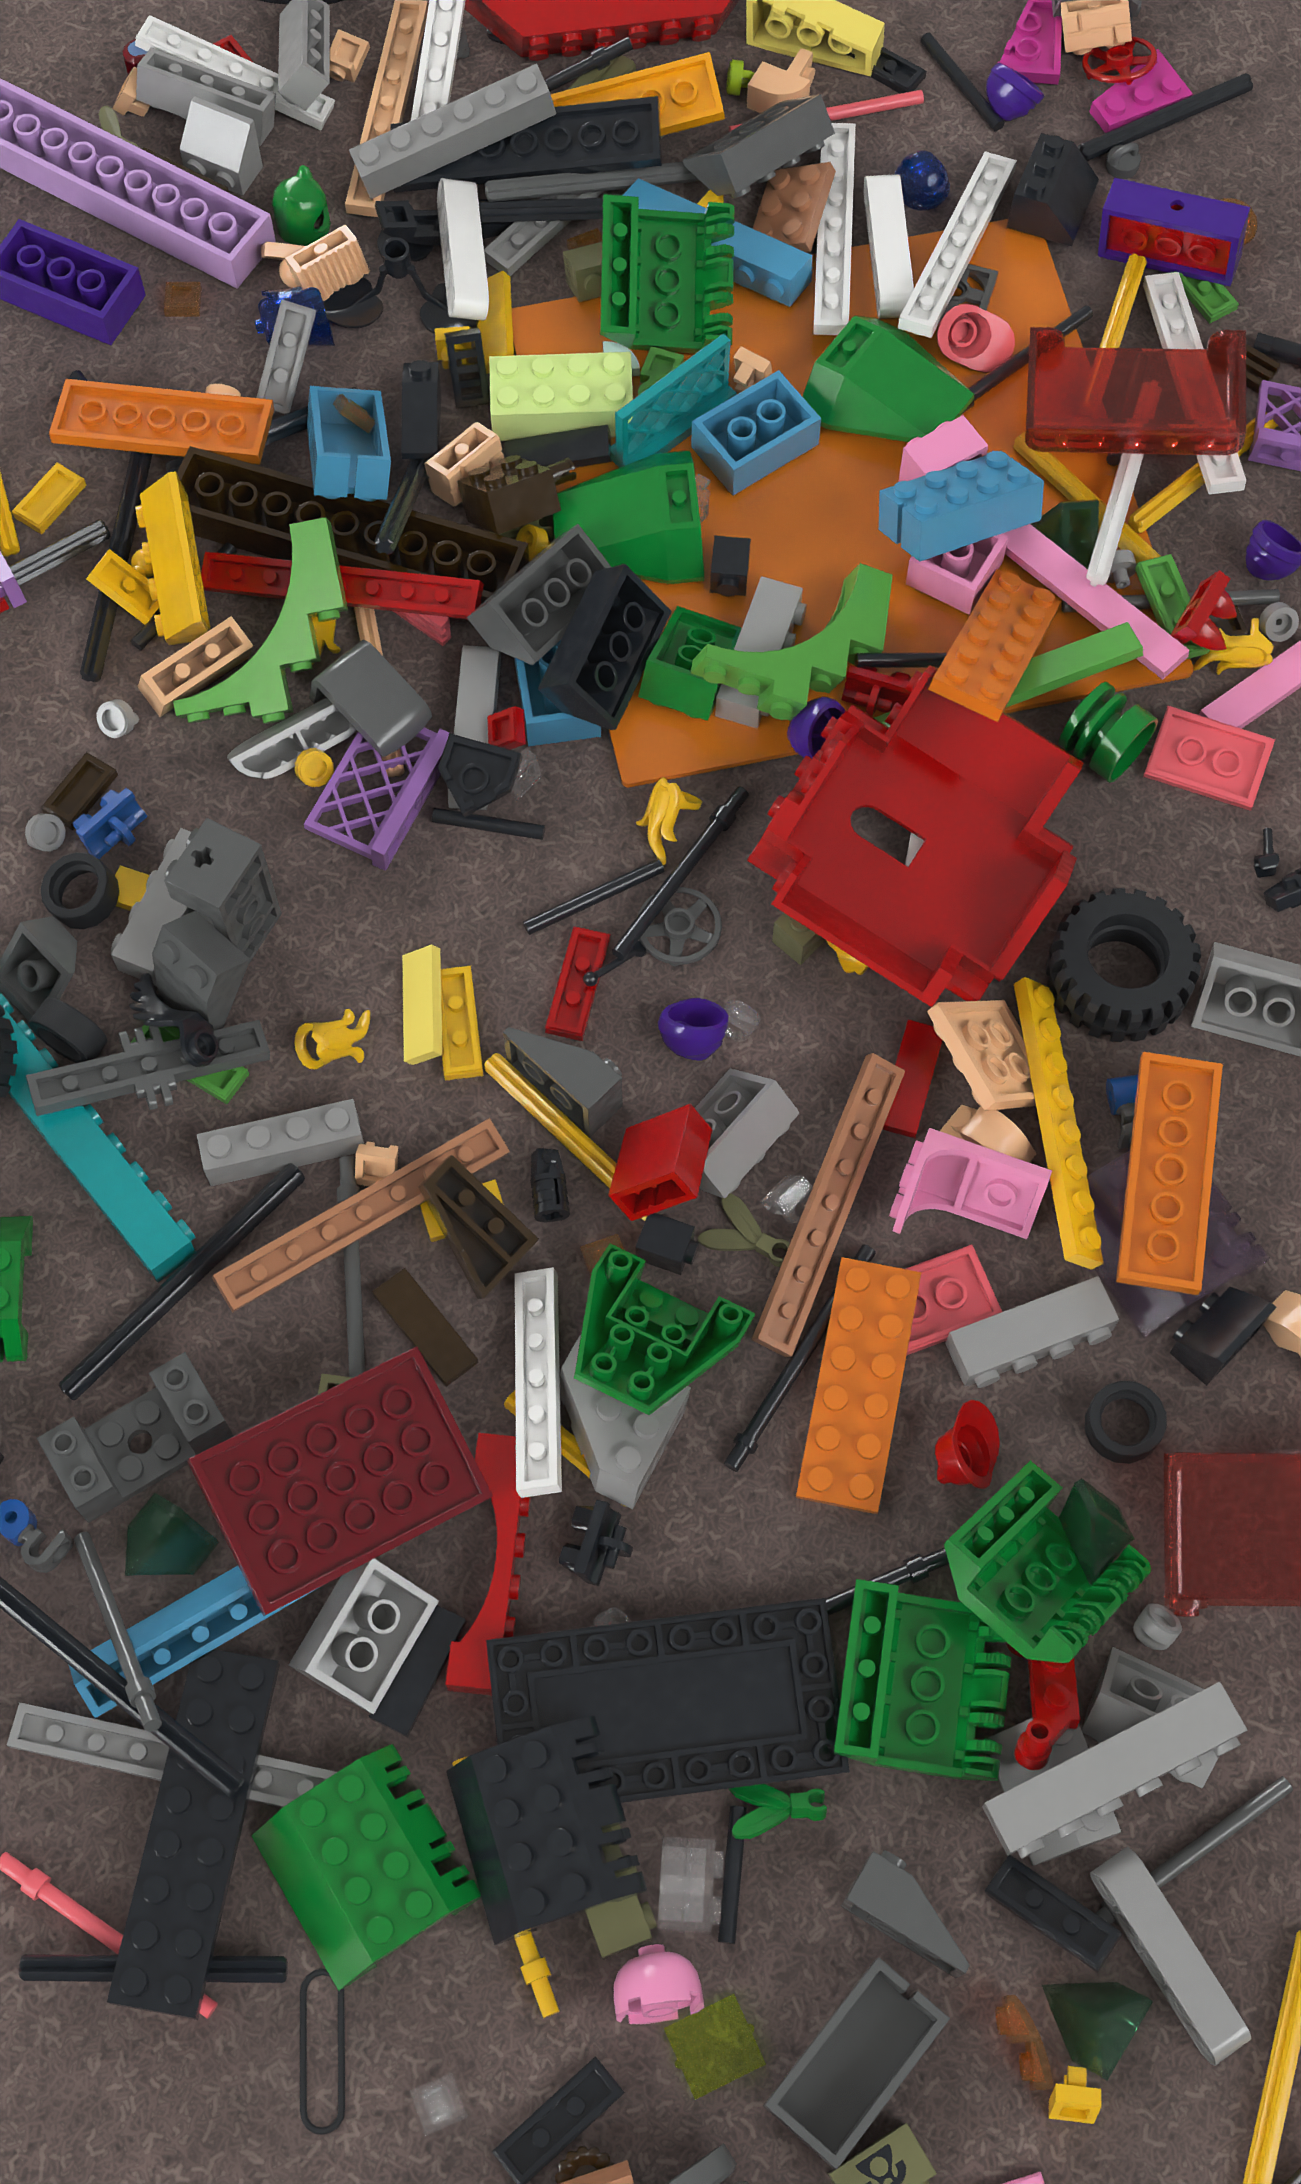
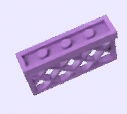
M1262 380L1259 387L1253 442L1248 455L1249 461L1301 471V435L1298 433L1301 431V422L1292 426L1283 416L1284 413L1293 410L1301 419L1300 387ZM1268 394L1280 396L1286 404L1276 408L1268 400ZM1273 419L1283 431L1264 428V424Z
M424 727L416 735L428 741L423 750L408 754L404 745L400 748L403 756L387 761H382L380 754L368 741L364 742L366 739L358 732L306 819L304 828L371 859L373 866L386 871L441 775L438 767L449 732L439 729L438 733ZM373 749L377 763L357 769L354 761L357 753ZM416 761L414 767H412L411 762ZM406 764L409 772L407 779L390 784L386 769ZM350 765H351L352 771H348V772H347V770L349 769V767H350ZM381 771L386 786L365 791L360 777ZM355 779L360 793L340 799L336 790L339 784ZM399 791V793L397 794V796H396V798H395L394 792ZM389 794L392 802L389 810L373 814L368 800ZM332 796H333V797H334V799H335V800H334V801H331V802H329V801H330V799H331V798H332ZM363 801L368 816L347 821L343 807ZM338 809L343 823L327 827L317 821L322 813ZM382 821L378 827L376 822ZM369 824L372 825L374 836L369 845L353 839L352 829Z

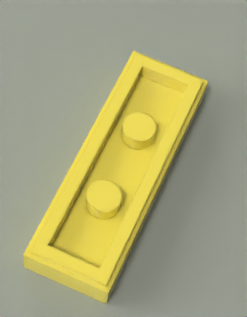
M432 944L402 955L404 1062L411 1065L442 1055L440 948Z

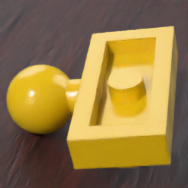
M109 549L86 578V580L144 625L149 622L159 608L158 600L152 601L148 584V577L154 576L152 564L145 563L142 549L133 554L131 565Z

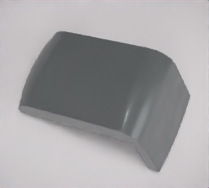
M366 640L360 641L320 673L311 684L309 699L316 703L326 696L382 757L397 751L411 741L432 718L431 710L426 702L380 652Z

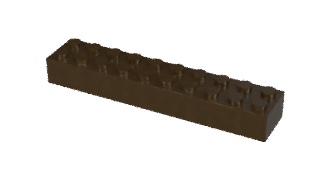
M191 446L177 472L188 495L195 536L221 544L229 542L235 548L273 559L292 560V540L289 524L326 517L331 522L340 566L480 580L484 584L481 604L529 563L528 543L414 510L410 513L394 552L390 555L385 552L379 554L375 550L377 544L374 540L390 503L379 500L363 501L359 498H354V494H347V497H340L338 499H327L320 495H314L313 481Z

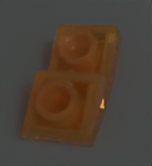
M1016 1995L1001 1997L1002 2006H998L995 2009L998 2034L1006 2035L1007 2045L1025 2043L1026 2052L1019 2053V2068L1022 2081H1029L1030 2091L1054 2089L1047 2053L1034 2021Z

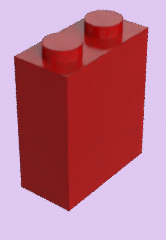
M691 1103L626 1128L608 1196L630 1221L697 1198L713 1130Z

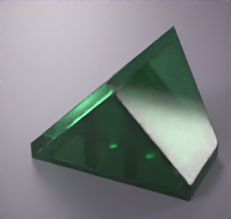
M1099 501L1060 502L1045 513L1040 521L1034 522L1031 525L1088 569L1098 537Z
M1082 1478L1074 1483L1061 1511L1059 1520L1090 1586H1092L1124 1547L1135 1539L1117 1504Z
M154 1493L128 1525L125 1576H194L220 1542L180 1507Z
M1118 1982L1042 1985L1071 2060L1078 2066L1086 2068L1087 2071L1108 2081L1153 2001Z

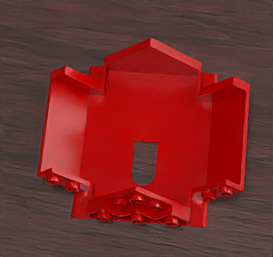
M931 665L923 674L917 670L905 688L910 693L903 706L897 702L885 720L886 723L891 725L890 727L882 724L853 704L839 719L831 717L820 735L826 739L813 758L807 755L804 757L794 773L800 779L786 798L779 795L767 813L773 819L747 861L777 880L772 890L778 894L771 905L928 1006L933 1007L945 988L965 1001H980L994 978L999 982L1005 978L1068 885L1077 860L1076 857L1070 854L1074 845L1045 828L1044 825L1081 771L1084 763L1005 712L1002 713L999 721L996 722L928 690L937 672V669ZM862 807L875 809L924 840V843L910 865L906 866L859 836L851 825L852 813Z

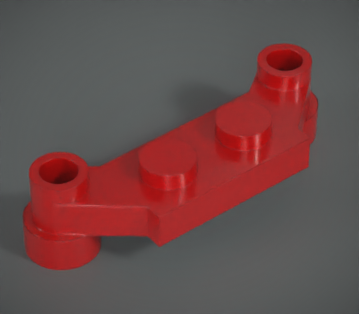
M1006 1642L1008 1649L1014 1655L1023 1657L1018 1651H1016L1012 1646H1010ZM1074 1658L1068 1663L1028 1659L1033 1720L1028 1723L1025 1732L1019 1736L1014 1749L1016 1761L1028 1770L1044 1768L1049 1761L1052 1746L1067 1729H1077L1080 1714Z

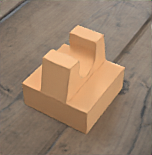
M133 67L124 81L112 109L122 115L129 111L144 117L150 105L136 100V67Z
M740 346L733 357L736 372L733 379L734 382L738 383L735 387V391L738 393L772 374L771 362L742 346Z
M368 1141L366 1144H359L355 1161L356 1184L371 1186L397 1171L398 1146L390 1145L389 1148L375 1146L374 1142Z

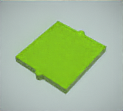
M735 1994L725 1997L701 2009L699 2012L663 2028L677 2058L675 2067L682 2069L695 2100L766 2065L752 2034L754 2026L747 2023Z

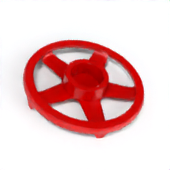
M1132 37L1131 42L1111 47L1107 52L1099 49L1100 47L1092 48L1090 52L1084 54L1082 68L1088 80L1095 79L1106 83L1125 82L1127 85H1131L1133 80L1146 75L1154 68L1157 63V51L1150 42L1138 37ZM1138 43L1147 47L1151 55L1133 56L1135 44ZM1092 55L1105 61V63L1095 69H1091L1088 64V58ZM1146 65L1142 69L1131 73V66ZM1110 71H1118L1120 76H1109L1103 74L1108 73Z

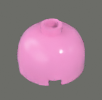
M656 1944L641 1947L638 1949L639 1956L628 1960L617 1973L614 1982V2005L618 2022H621L625 2015H628L629 2024L636 2025L679 2019L678 2009L689 2006L690 2014L692 2015L704 2008L702 1987L696 1969L682 1955L665 1952L664 1945Z

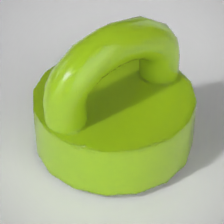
M732 59L729 62L726 93L728 95L739 96L741 87L748 88V83L755 74L753 71L743 70L744 61Z

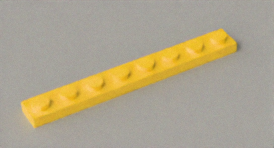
M1023 977L1014 983V990L1047 1167L1049 1170H1052L1050 1184L1064 1259L1092 1270L1104 1264L1101 1252L1102 1242L1097 1231L1094 1216V1201L1090 1195L1088 1185V1170L1082 1154L1081 1133L1076 1123L1073 1107L1074 1098L1069 1087L1067 1062L1063 1056L1060 1040L1061 1031L1057 1024L1054 1009L1055 1000L1049 987Z

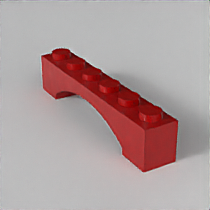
M478 1433L475 1461L493 1495L490 1499L494 1508L497 1527L496 1561L491 1585L477 1619L460 1642L451 1641L445 1685L448 1691L492 1696L486 1640L514 1637L516 1617L509 1616L511 1600H518L520 1594L521 1575L514 1574L516 1558H524L526 1533H520L519 1529L521 1516L529 1517L531 1497L521 1498L516 1491V1436Z

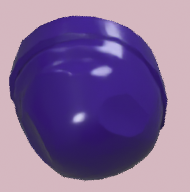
M999 62L991 68L986 82L987 97L992 109L1003 121H1012L1026 116L1045 97L1031 80Z
M1262 520L1253 528V534L1246 548V567L1252 576L1262 580H1278L1291 575L1301 566V542L1285 528L1271 520Z
M821 697L808 701L807 706L790 722L787 738L794 751L803 758L806 755L813 758L826 740L820 735L831 717L839 719L845 712V709L835 699Z
M690 998L668 1005L660 1014L658 1029L660 1030L662 1041L677 1056L700 1061L709 1058L722 1045L728 1027L729 1015L725 1009L712 1001Z

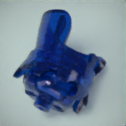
M302 286L285 290L282 288L261 291L262 295L268 298H264L259 302L260 319L254 321L258 334L265 333L269 346L282 299L317 310L308 345L335 346L330 322L327 319L319 289L310 287L302 290Z

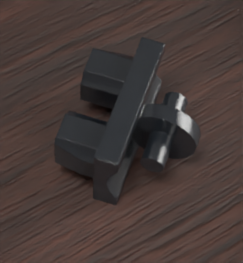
M596 1500L594 1506H576L571 1520L572 1528L578 1532L585 1533L581 1546L566 1543L563 1546L559 1563L564 1568L576 1573L586 1583L599 1586L605 1567L614 1569L618 1556L631 1557L633 1551L631 1545L623 1542L627 1528L619 1525L621 1514L611 1509L608 1502Z

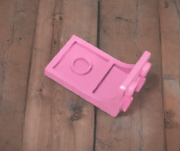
M929 1128L924 1142L915 1141L909 1161L904 1169L899 1184L900 1189L898 1193L900 1194L896 1195L889 1217L896 1219L892 1231L900 1234L906 1219L917 1211L937 1209L951 1212L1027 1239L1052 1170Z

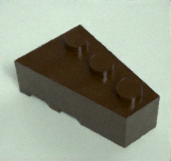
M453 1155L447 1157L419 1186L478 1299L485 1298L539 1240Z

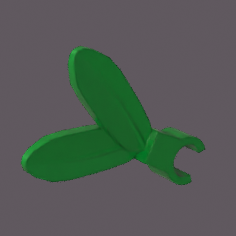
M766 1784L728 1788L736 1798L760 1807L738 1819L732 1829V1836L736 1839L757 1837L779 1825L790 1815L791 1818H808L813 1821H820L826 1818L827 1807L825 1805L821 1807L811 1805L814 1802L820 1804L824 1802L825 1791L821 1789H811L803 1793H790L789 1798L784 1792Z

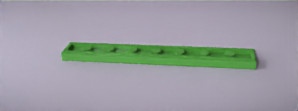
M1126 622L1033 657L1006 707L1143 656V646L1130 624ZM890 712L874 717L887 727L891 726L885 722Z

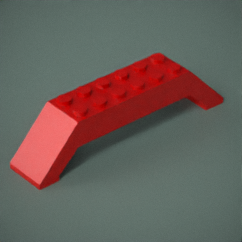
M466 0L464 9L520 57H529L532 61L547 59L549 54L562 53L564 57H574L582 53L581 50L596 49L600 46L608 47L627 36L631 41L633 49L643 48L647 45L646 43L659 41L660 45H673L678 43L681 38L692 37V41L695 42L710 39L711 35H715L739 0Z

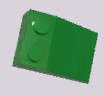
M677 606L647 659L638 697L649 700L657 706H666L684 712L689 717L708 721L716 706V697L721 683H710L703 677L691 674L692 660L707 644L734 650L742 628Z

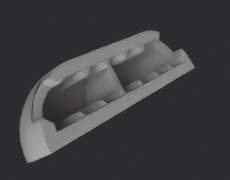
M325 698L235 747L227 755V758L242 774L253 778L269 779L295 767V761L302 751L309 748L325 751L350 737L356 731V728L328 698Z

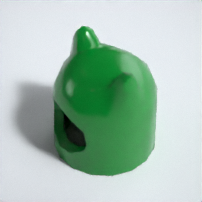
M301 165L297 175L283 180L275 188L272 208L278 235L289 244L308 246L327 235L331 221L324 190L313 178L311 170L307 166ZM322 214L324 217L323 225L319 229H314V223Z

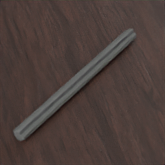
M683 162L663 163L662 166L586 174L562 173L491 180L485 183V195L489 202L627 189L638 178L655 186L697 182L700 180L685 167Z

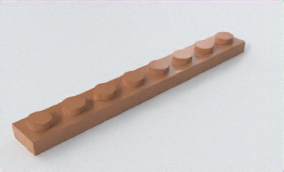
M874 1053L865 1056L751 1339L784 1357H791L794 1353L905 1073V1070Z
M489 1118L212 1276V1279L233 1313L426 1202L419 1186L450 1155H453L473 1175L506 1156L510 1151Z

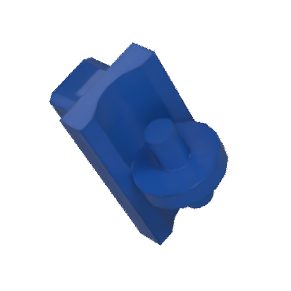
M127 788L120 793L110 790L101 798L100 805L102 809L93 817L89 814H82L73 822V826L76 829L75 832L88 852L98 859L120 840L126 845L131 846L136 841L131 831L147 818L146 813L137 803L133 792Z

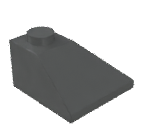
M54 916L20 922L0 959V990L28 1021L45 999L50 997L59 1000L75 973L78 941Z

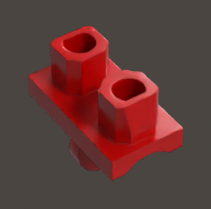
M850 665L841 700L867 707L866 713L871 717H874L876 710L888 713L897 702L903 706L910 693L905 690L911 680L909 674L897 671L888 676L877 673V668H860Z

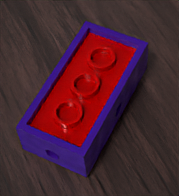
M1114 178L1102 211L1098 256L1127 263L1129 256L1136 253L1138 256L1146 258L1145 268L1167 273L1175 271L1182 273L1185 277L1231 287L1242 256L1250 207Z

